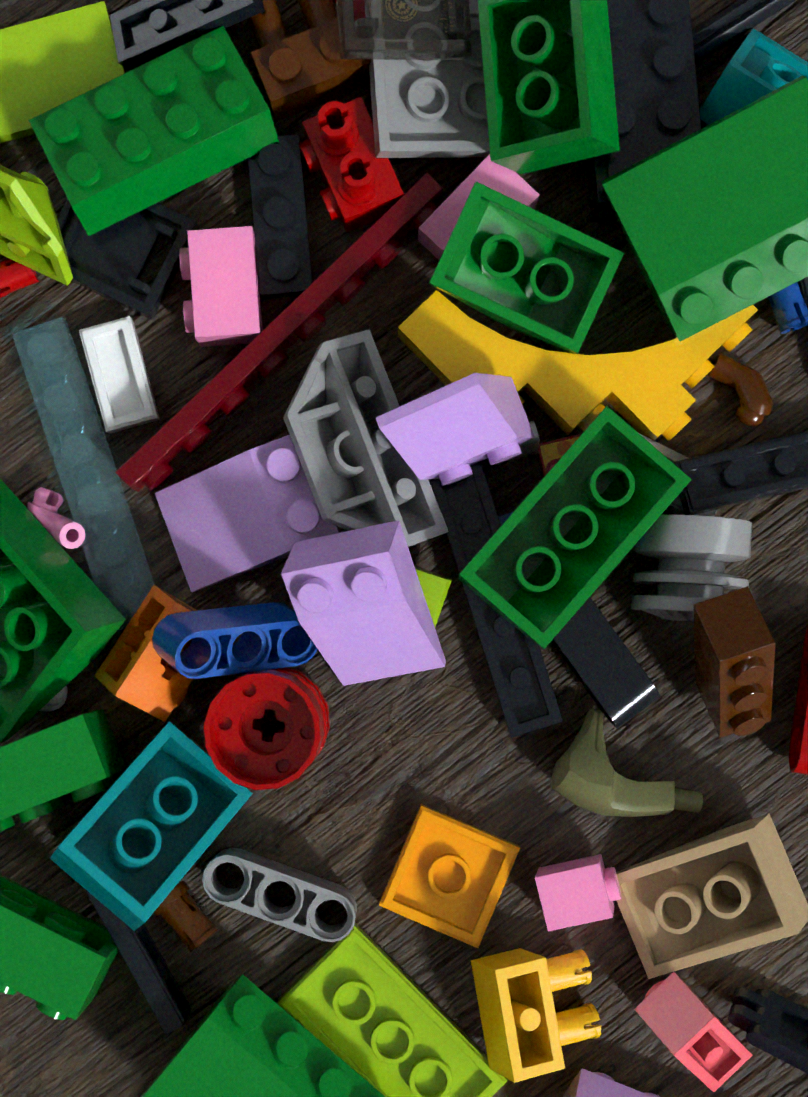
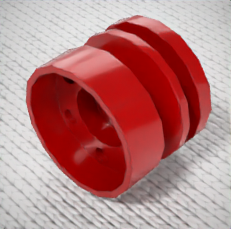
M285 667L248 672L226 684L211 701L204 722L206 750L216 769L233 783L253 790L278 789L298 779L324 748L330 729L328 703L319 686L302 671ZM271 710L276 711V720L285 723V726L281 727L274 735L269 734V726L267 724L260 723V719L265 717Z

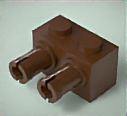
M263 0L265 14L259 13L248 18L259 49L252 51L251 55L258 79L275 122L370 85V58L343 57L340 17H338L332 0H298L309 30L293 36L288 35L276 5V0ZM352 13L342 16L345 54L348 52V49L346 50L348 48L346 46L347 36L348 40L353 39L354 44L357 43L361 47V51H366ZM349 53L350 55H368V53Z

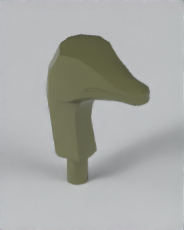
M590 708L587 712L580 731L567 751L556 762L551 778L552 789L571 804L605 816H662L669 814L673 810L699 813L703 805V795L701 792L675 788V781L638 782L627 779L615 772L606 752L603 734V713L600 709Z

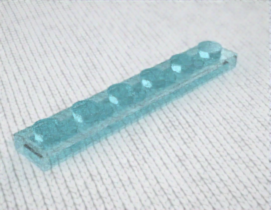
M60 317L12 333L73 520L82 525L85 530V540L82 543V547L94 583L126 619L114 634L116 636L123 633L155 584L119 476L115 473L117 470L67 320Z

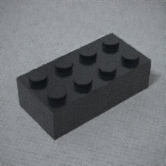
M607 0L620 151L586 159L591 222L617 220L600 183L601 181L701 129L689 0Z

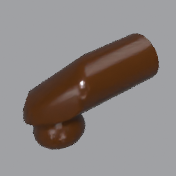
M720 352L713 363L715 367L709 372L708 376L736 390L741 401L736 412V417L740 422L750 427L759 426L763 422L764 416L770 415L773 405L762 375L757 370Z

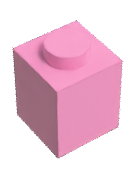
M601 854L539 867L535 875L548 932L613 918V901L622 899L615 868H605Z

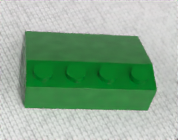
M803 75L600 182L664 322L679 341L808 277V80Z
M0 478V742H3L12 737L100 654L126 619Z
M242 974L226 988L141 1097L385 1096Z

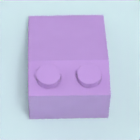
M290 435L247 450L155 493L192 593L289 556L295 542L340 533L336 525L323 521Z
M399 520L294 543L281 572L283 581L299 623L343 686L445 667L446 659Z

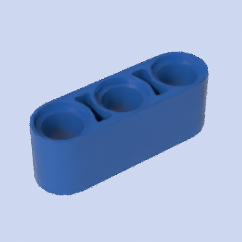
M278 602L174 613L167 615L158 623L152 637L153 648L157 654L181 675L191 679L298 666L308 662L318 650L299 623L295 610L284 603ZM242 634L238 642L233 645L235 639ZM192 639L189 647L181 652L185 643Z

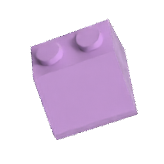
M473 373L376 417L379 429L420 480L440 479L442 486L471 476L473 472L470 466L487 458L490 465H495L520 455L522 452L519 445L535 438L513 379L509 376Z

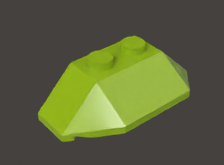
M0 164V255L68 286L73 279V274L47 186L38 177L29 172H21L19 174Z

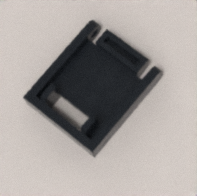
M68 199L57 219L73 274L71 282L152 321L180 267L179 249L188 247L187 231L199 229L195 220L159 203L91 236L87 235ZM160 237L173 245L152 287H150L148 284L140 281L139 278Z

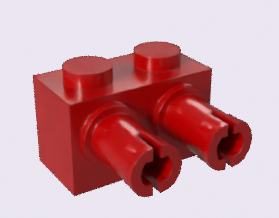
M362 97L345 104L339 101L327 102L320 108L317 116L302 122L306 140L298 143L301 154L310 173L317 170L320 171L327 187L319 191L324 207L331 221L338 218L341 219L346 232L381 218L404 195L389 158L375 157L373 122Z

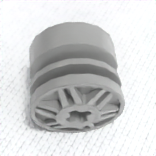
M661 515L634 547L635 553L659 559L658 570L642 571L633 574L634 583L657 585V596L633 595L631 609L650 613L663 620L694 622V604L723 595L724 589L749 587V580L740 576L726 574L725 563L751 558L752 522L714 516Z

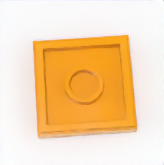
M420 804L379 901V906L479 948L520 847Z

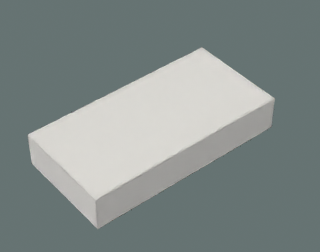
M127 316L80 329L79 334L106 432L111 434L160 420L133 319Z

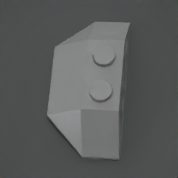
M370 329L323 342L318 346L283 417L323 521L350 531L399 520L408 547L448 533V528L429 480H420L377 424L376 417L400 406Z

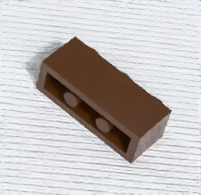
M747 586L693 605L696 686L720 738L734 733L738 736L749 735L761 729L765 723L771 721L775 641Z

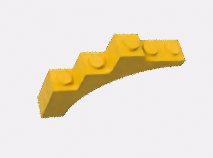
M436 290L398 326V337L446 386L473 373L512 377L518 395L525 391L567 435L577 426L585 431L605 408L602 402L606 399L638 433L653 441L662 434L667 441H670L691 421V418L685 411L696 401L681 384L685 382L692 389L715 367L708 358L718 348L723 346L728 352L732 351L753 330L746 321L758 309L751 305L682 341L675 338L632 352L584 355L544 350L507 338L467 316ZM519 395L521 403L523 405L525 403V400Z

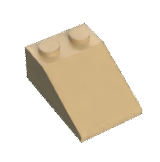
M770 813L718 830L616 872L622 897L621 900L616 901L648 979L797 935L808 922V903Z

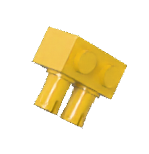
M518 948L471 960L489 1069L516 1083L565 1069L561 1046L590 1038L596 1039L601 1036V1025H591L592 1022L600 1020L597 1009L592 1003H585L582 1006L557 1013L554 1007L552 992L591 983L592 972L589 970L582 972V968L590 966L588 956L584 950L578 949L571 953L546 959L544 956Z

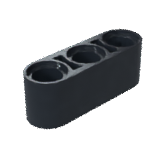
M591 597L587 599L551 641L616 729L661 697L655 685Z

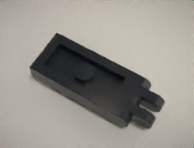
M745 987L736 988L732 997L733 1005L729 1010L728 1021L746 1032V1040L751 1045L808 1074V1010L768 989L762 988L754 992Z

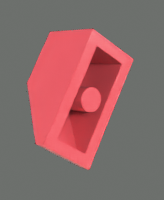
M672 972L665 980L654 984L646 993L645 999L634 1009L668 1050L713 1092L753 1056L675 972Z

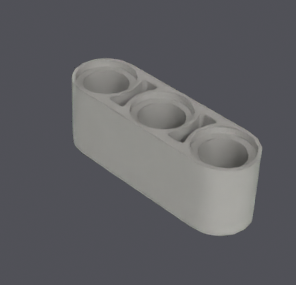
M228 848L220 851L204 870L202 879L204 890L212 900L219 904L326 942L342 940L350 934L354 927L357 912L355 897L349 889L337 883L238 848ZM229 862L239 866L244 876L243 885L234 889L223 886L216 874L218 865ZM276 881L288 883L295 891V902L285 907L276 906L268 898L267 886ZM336 900L343 904L348 916L340 924L329 925L320 919L317 907L324 901Z

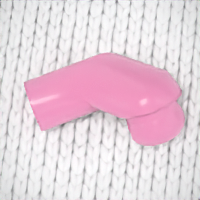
M43 487L36 489L32 503L28 502L27 509L60 545L69 549L78 548L85 540V530L82 525L57 513L63 503L62 495Z

